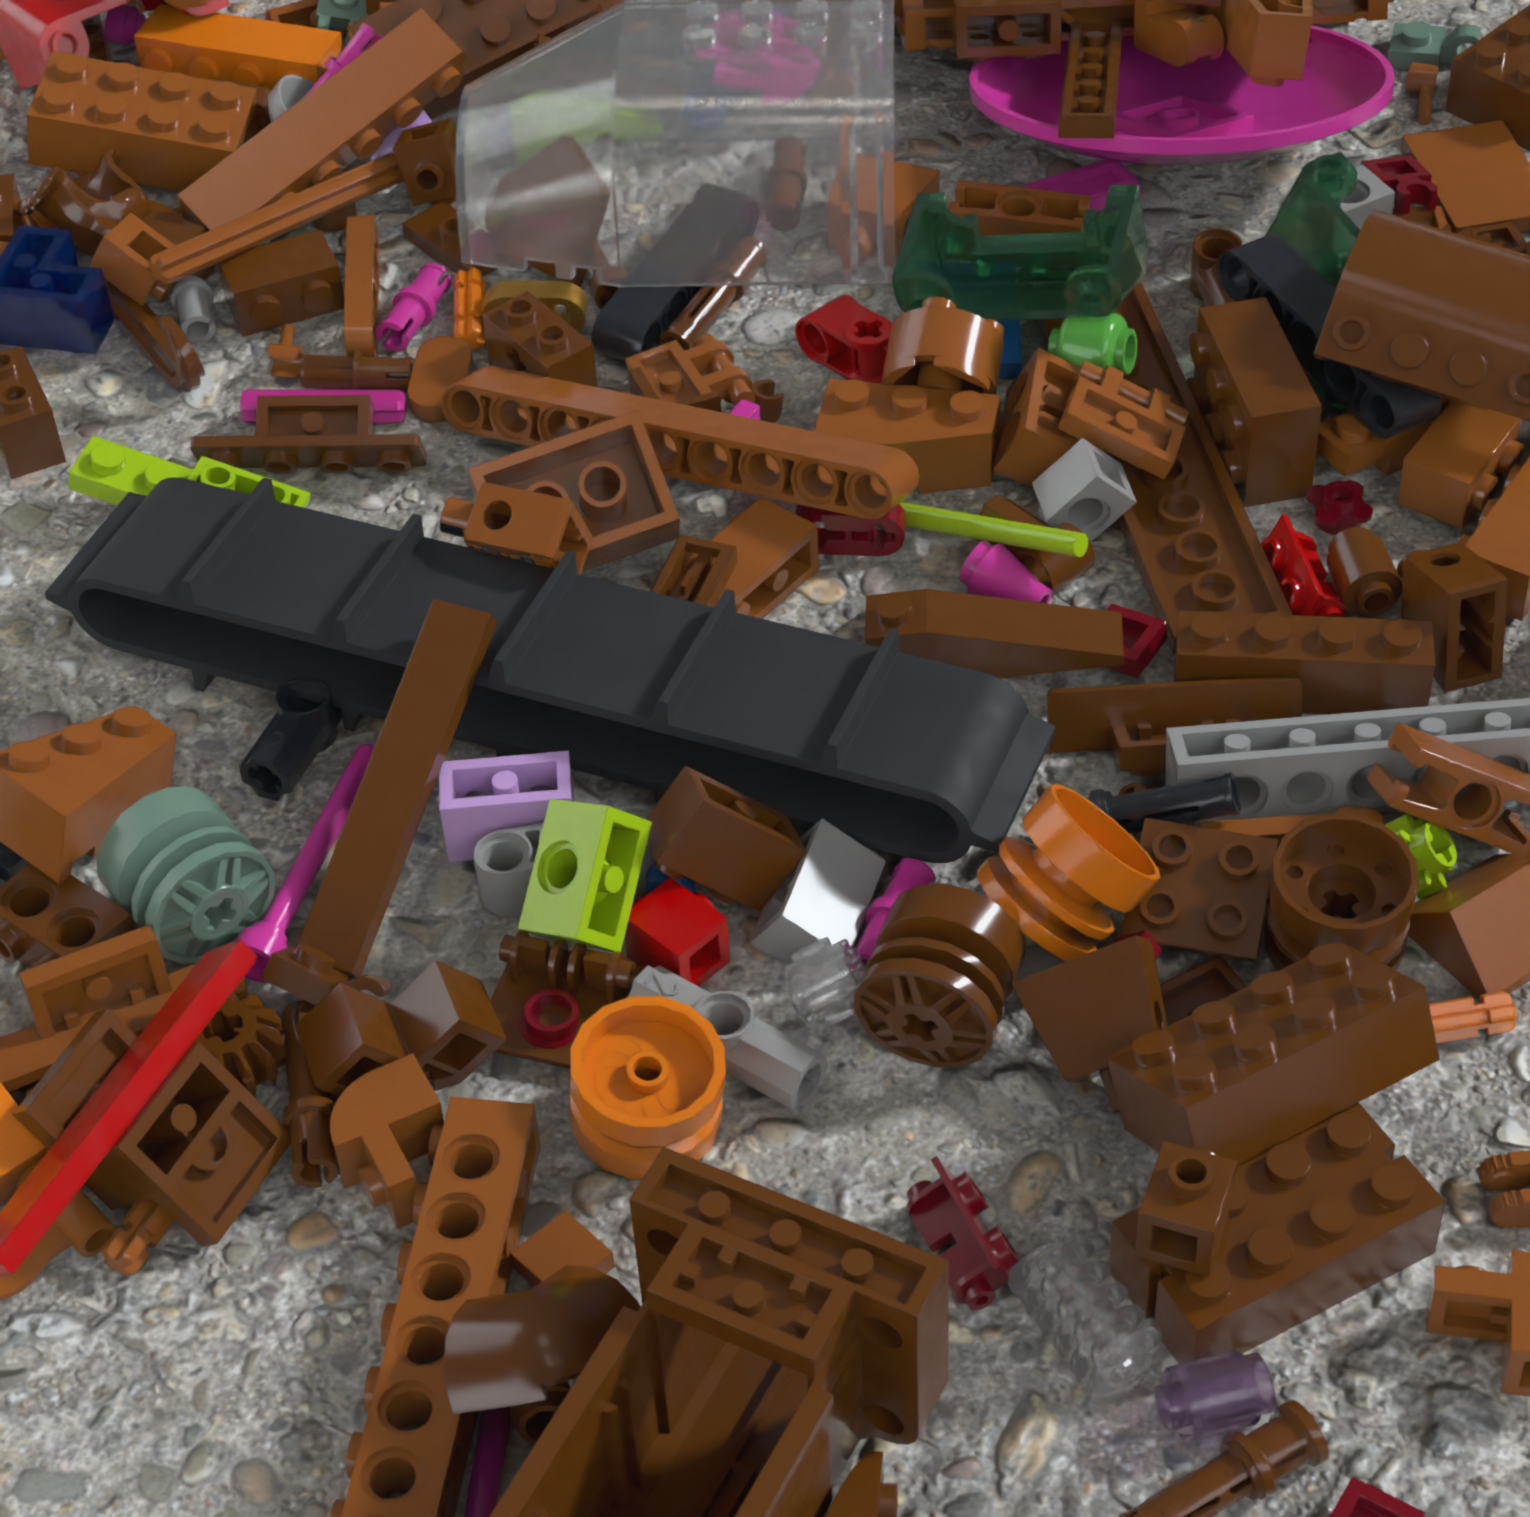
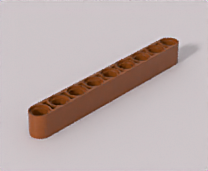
M483 366L446 388L442 395L441 406L443 414L455 429L469 434L530 447L639 410L664 476L864 519H879L888 514L915 491L919 482L918 467L913 458L905 451L895 447L496 366Z

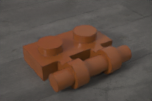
M711 334L699 336L695 341V347L685 351L677 340H673L625 358L628 374L629 370L640 367L659 400L676 403L716 391L720 396V400L723 399L727 403L734 404V406L742 399L755 403L756 397L751 390V379L744 369L733 365L734 356L727 345L722 341L716 340Z
M1084 360L1075 376L1074 381H1076V384L1070 393L1058 429L1075 436L1078 440L1084 438L1097 448L1128 462L1132 466L1165 479L1175 463L1185 431L1183 425L1189 410L1171 402V395L1156 387L1150 392L1123 379L1124 372L1110 365L1103 369Z

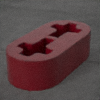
M799 504L796 506V515L814 524L817 521L824 522V528L817 527L818 554L887 556L897 552L903 545L907 517L905 510L900 504L879 519H864ZM874 524H883L884 530L874 529Z

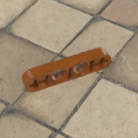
M375 214L347 217L344 338L347 356H354L355 351H361L362 357H378L376 329L379 325L380 247Z

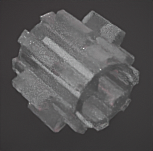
M826 936L791 955L794 963L784 968L782 975L785 978L784 987L786 993L789 995L798 1015H802L809 1024L822 1019L825 1026L828 1027L855 1014L854 993L859 981L865 974V966L860 958V954L856 948L849 945L848 940L842 939L832 944L829 937Z

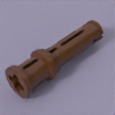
M1289 1399L1277 1407V1417L1247 1435L1238 1431L1224 1439V1444L1220 1446L1219 1456L1118 1517H1214L1220 1511L1245 1497L1252 1500L1257 1498L1263 1500L1275 1492V1482L1306 1463L1316 1467L1326 1461L1329 1457L1327 1442L1320 1427L1307 1409L1299 1402Z

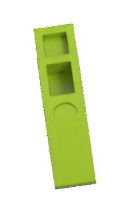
M92 436L69 471L68 489L118 506L129 492L147 496L160 481L166 478H184L251 494L263 479V476L201 456L194 469ZM272 480L275 501L303 508L307 507L310 502V492Z

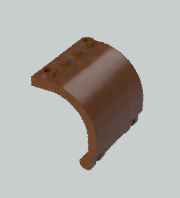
M1373 209L1356 238L1342 272L1314 351V358L1323 361L1327 359L1371 372L1372 376L1485 411L1490 409L1530 422V255Z

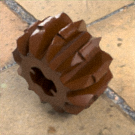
M232 992L193 1042V1044L200 1042L254 1097L257 1085L276 1086L277 1068L286 1064L285 1037L282 1036L284 1035L281 1019L279 1015H276L274 1008H265V1004L260 1000L257 993L239 1001V997Z

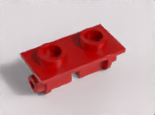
M1282 514L1270 535L1262 541L1261 546L1292 614L1300 616L1343 617L1345 614L1343 601L1337 596L1332 583L1323 582L1327 572L1319 558L1314 540L1301 532H1295L1288 515Z

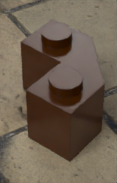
M434 960L390 1003L339 983L294 1026L316 1088L340 1096L352 1082L365 1073L412 1053L427 1079L431 1080L434 1090L456 1085L465 1080L507 1040L483 981L437 960Z

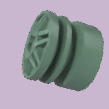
M191 786L166 787L142 797L120 814L104 835L97 854L98 878L108 892L124 910L132 915L139 928L150 925L158 940L162 956L180 964L197 963L205 952L234 942L242 929L250 927L253 923L260 922L263 919L275 894V873L266 858L258 849L252 846L249 839L243 833L237 831L230 818L207 793Z

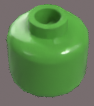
M1077 309L1065 317L1060 328H1053L1049 337L1048 352L1078 366H1081L1082 362L1086 360L1103 369L1110 365L1124 372V374H1130L1136 361L1137 335L1134 329L1128 328L1126 320L1120 314Z

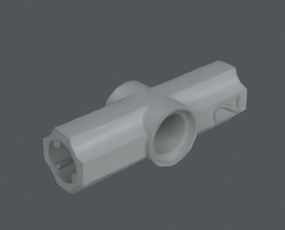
M647 965L633 980L632 989L628 997L663 996L691 1006L713 1024L725 1047V1082L739 1080L792 1110L797 1106L804 1108L817 1094L821 1079L827 1071L826 1055L754 1017V1009L750 1001L742 994L733 991L710 993L660 965L655 968Z

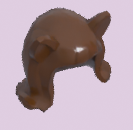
M114 148L102 156L99 165L92 172H88L74 180L56 166L48 175L42 178L37 188L31 193V196L17 204L16 212L21 217L30 215L35 210L39 211L54 224L74 247L92 258L103 237L130 213L141 220L154 209L175 216V213L168 206L148 200L145 192L139 188L129 175L118 168L120 159L116 155Z

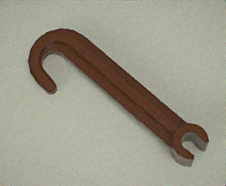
M87 269L78 272L79 277L88 287L82 290L88 303L93 308L104 305L172 387H180L185 392H191L199 388L200 378L205 376L203 365L192 344L169 314L158 318L146 303L141 306L101 275L93 280L85 274Z

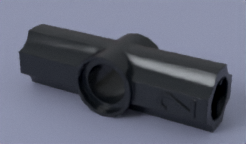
M295 678L284 683L278 689L275 696L278 712L239 765L242 782L251 786L259 797L279 801L283 794H290L316 755L329 748L336 740L338 734L337 725L343 717L341 708L333 707L329 685L318 678ZM304 681L316 682L325 687L328 691V697H323L322 703L297 697L296 690L290 689L289 686Z

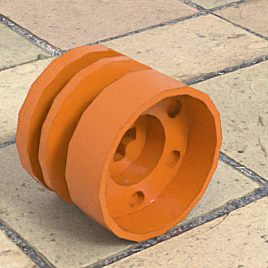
M1060 784L1050 785L1023 817V827L1036 846L1014 836L1007 837L999 844V855L1001 858L997 856L989 857L977 870V879L986 895L1016 921L1021 932L1045 950L1064 961H1069L1097 950L1094 938L1101 941L1113 933V921L1101 903L1124 913L1130 912L1160 880V873L1156 864L1123 827L1094 803L1074 790Z

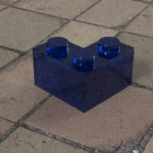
M19 225L0 256V344L22 345L23 348L68 351L78 354H96L115 321L102 268L78 265L70 230Z

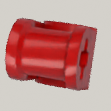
M844 294L839 295L797 321L795 324L796 339L802 351L813 362L824 365L847 380L855 379L863 382L881 383L890 331L893 324L888 318L872 312L859 304L851 296Z

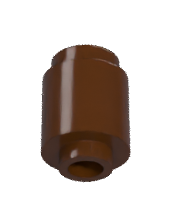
M1352 527L1341 531L1330 541L1326 564L1339 596L1345 605V609L1349 613L1356 616H1375L1384 613L1397 602L1402 593V582L1388 550L1379 536L1373 534L1369 529Z

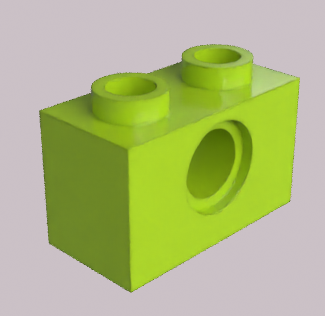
M550 798L518 929L553 941L557 939L566 940L568 945L581 943L585 944L587 948L621 952L652 822L608 805Z

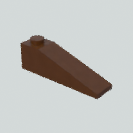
M933 589L866 596L864 639L868 645L880 647L890 628L899 630V652L987 673L998 678L1124 665L1121 612Z

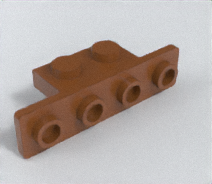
M148 924L18 973L35 1024L0 1037V1082L10 1092L41 1080L92 1015L106 1008H109L139 1037L196 963L167 974L158 940ZM242 979L233 991L239 997V1001L249 996L247 986Z

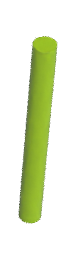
M904 502L900 503L906 513V527L1075 557H1082L1088 548V537L1085 533Z

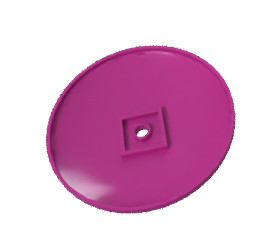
M1311 25L1302 81L1284 79L1282 86H1264L1254 83L1251 80L1252 77L1246 74L1225 47L1221 56L1216 60L1197 59L1186 66L1176 67L1134 48V36L1122 37L1114 138H1058L1059 113L1069 40L1061 41V54H1047L1045 57L1037 59L1003 56L995 57L988 61H976L969 77V92L971 100L977 109L998 124L1071 152L1102 159L1144 164L1192 165L1234 162L1271 156L1302 147L1355 127L1374 117L1387 106L1393 95L1395 75L1388 59L1378 50L1353 37Z

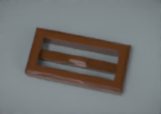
M679 535L650 592L669 596L691 553H696L698 556L691 569L687 571L683 578L676 598L692 602L712 561L716 558L694 601L695 603L715 607L737 564V546Z

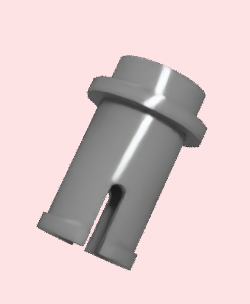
M189 275L180 279L171 290L170 295L171 303L179 313L180 328L190 342H206L216 332V325L211 311V305L214 302L213 289L210 284L198 276Z

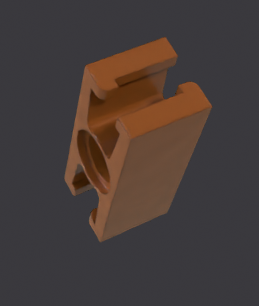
M958 180L955 188V202L950 203L947 211V255L983 260L1017 259V264L1025 265L1083 256V247H1087L1089 240L1091 195Z
M1400 722L1397 723L1388 740V747L1402 753L1412 765L1422 768L1426 763L1428 767L1425 770L1423 779L1420 782H1414L1393 776L1385 766L1375 763L1367 780L1389 807L1510 853L1530 852V835L1518 822L1520 814L1506 809L1499 818L1504 803L1507 800L1530 805V773ZM1471 784L1470 788L1463 795L1455 797L1463 787Z

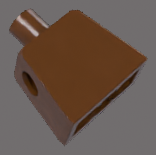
M1454 543L1426 551H1413L1405 555L1397 566V573L1402 581L1401 619L1432 621L1435 657L1433 677L1440 688L1446 693L1502 678L1508 579L1463 544Z
M1136 935L1012 982L1015 992L1063 1078L1067 1082L1081 1083L1100 1076L1113 1113L1120 1112L1107 1057L1132 1045V1042L1142 1034L1160 1031L1168 1027L1151 940Z

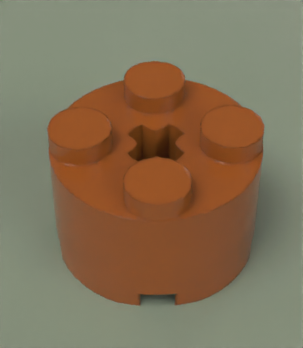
M929 297L923 300L921 308L905 312L892 324L881 383L902 386L915 385L923 388L954 391H974L996 395L1004 348V328L995 320L984 319L971 312L957 309L955 304L949 299Z

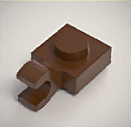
M299 944L297 949L288 947L272 953L261 976L262 979L315 1006L339 983L359 991H371L374 995L380 997L389 995L392 989L388 981L373 974L348 980L349 976L333 969L336 962L333 957L305 944Z

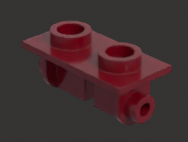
M937 1156L932 1158L931 1161L940 1178L934 1182L928 1180L920 1181L911 1186L907 1191L909 1201L906 1210L910 1218L913 1219L928 1248L933 1253L954 1239L957 1244L938 1255L949 1260L948 1284L957 1302L967 1304L971 1310H981L994 1301L996 1296L994 1291L1005 1283L1019 1298L1026 1295L1012 1272L1013 1268L1021 1264L1018 1254L1003 1231L998 1226L988 1230L979 1215L987 1210L989 1205L976 1183L966 1171L955 1177Z

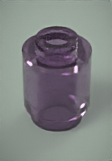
M1237 1349L1166 1367L1163 1373V1384L1155 1388V1403L1163 1426L1167 1431L1176 1430L1181 1439L1186 1443L1257 1425L1261 1415L1272 1413L1276 1404L1273 1381L1263 1358L1256 1352L1243 1355Z

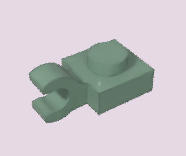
M1420 21L1407 24L1395 23L1388 49V61L1394 69L1409 70L1413 61L1437 67L1440 66V63L1452 64V59L1466 50L1460 46L1461 44H1474L1479 40L1480 27L1464 24L1456 27L1450 34L1445 35L1446 26H1434Z

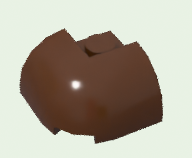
M567 1265L531 1290L466 1300L453 1315L445 1339L444 1374L452 1413L458 1414L503 1408L546 1400L548 1396L546 1387L564 1383L580 1375L622 1307L625 1306L638 1312L641 1307L638 1300L617 1279L593 1267Z

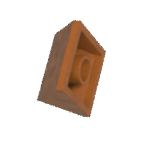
M1530 852L1493 855L1448 882V887L1415 902L1410 917L1408 936L1478 999L1481 994L1500 991L1511 993L1530 981Z

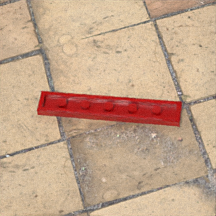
M241 939L204 953L0 1211V1277L14 1274L255 964L257 955Z

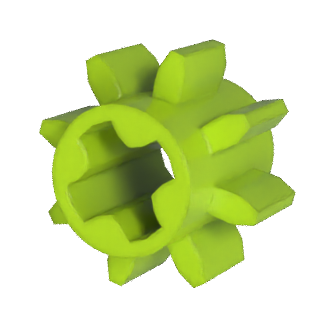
M1408 813L1385 824L1386 827L1405 841L1417 861V897L1422 899L1448 887L1443 875L1453 871V865L1457 860L1455 844L1448 831L1442 826L1421 818L1413 821Z

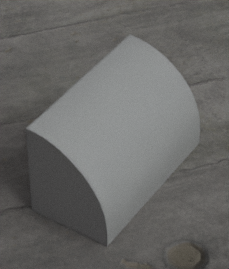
M822 818L800 837L807 852L764 906L749 942L750 945L766 955L799 967H830L840 964L849 958L886 862Z

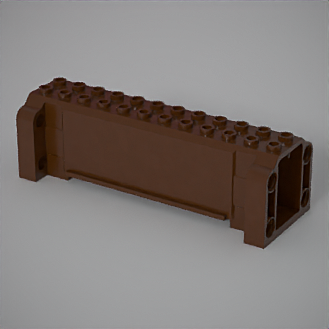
M663 1147L629 1198L642 1305L638 1312L625 1306L622 1307L489 1517H823L832 1502V1489L859 1440L878 1437L895 1444L909 1445L915 1442L948 1382L949 1260Z

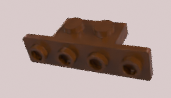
M370 395L257 396L255 436L191 437L190 449L197 461H199L201 456L240 469L263 468L268 472L276 474H290L296 472L297 468L320 467L326 472L337 474L349 473L354 470V467H377L384 472L403 473L409 471L413 466H426L427 453L420 436L417 434H372L374 403Z
M1296 675L1050 689L1046 694L1047 722L1055 726V734L1049 744L1051 752L1113 750L1119 770L1129 771L1131 774L1140 777H1155L1165 774L1166 728L1302 717V682Z

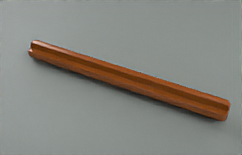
M388 153L152 255L148 265L152 270L153 279L157 283L169 285L403 182L404 178L395 154Z

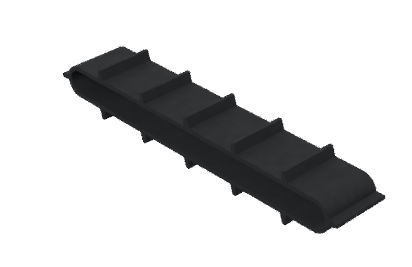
M176 477L160 481L147 496L129 492L45 591L47 600L70 611L80 627L99 643L115 650L192 669L195 689L204 692L216 676L276 692L284 683L295 678L314 677L323 680L331 689L333 707L341 708L344 729L350 731L356 728L364 715L386 720L433 598L489 612L497 620V625L453 738L496 749V757L569 751L571 769L654 790L656 804L682 769L687 766L788 816L795 828L808 831L823 818L864 846L930 863L956 861L968 852L970 846L999 853V844L1006 838L1055 734V726L1030 714L1020 694L1002 679L987 673L899 652V630L890 628L880 647L736 613L735 591L725 589L716 606L711 607L577 574L576 552L566 551L554 569L424 537L422 517L414 513L403 528L398 531L275 501L272 479L264 477L251 494ZM304 681L289 686L290 689L296 690L297 697L322 703L323 697H328V691L325 687L316 682Z

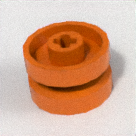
M631 996L603 1006L581 1025L571 1046L570 1128L581 1151L602 1169L629 1179H643L663 1147L698 1161L708 1153L721 1127L722 1096L724 1094L726 1076L725 1047L713 1024L691 1006L663 996Z

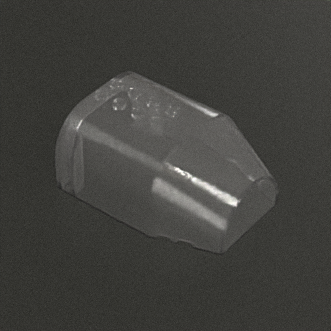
M623 0L466 84L461 94L456 134V205L461 262L518 272L526 271L528 260L555 264L556 278L572 280L576 275L575 267L601 271L602 285L615 287L895 283V0Z

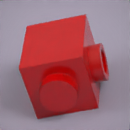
M669 877L653 891L639 896L633 902L625 933L627 958L632 962L645 968L647 965L652 968L660 965L697 986H701L730 962L727 918L719 913L712 902L699 892L692 893Z

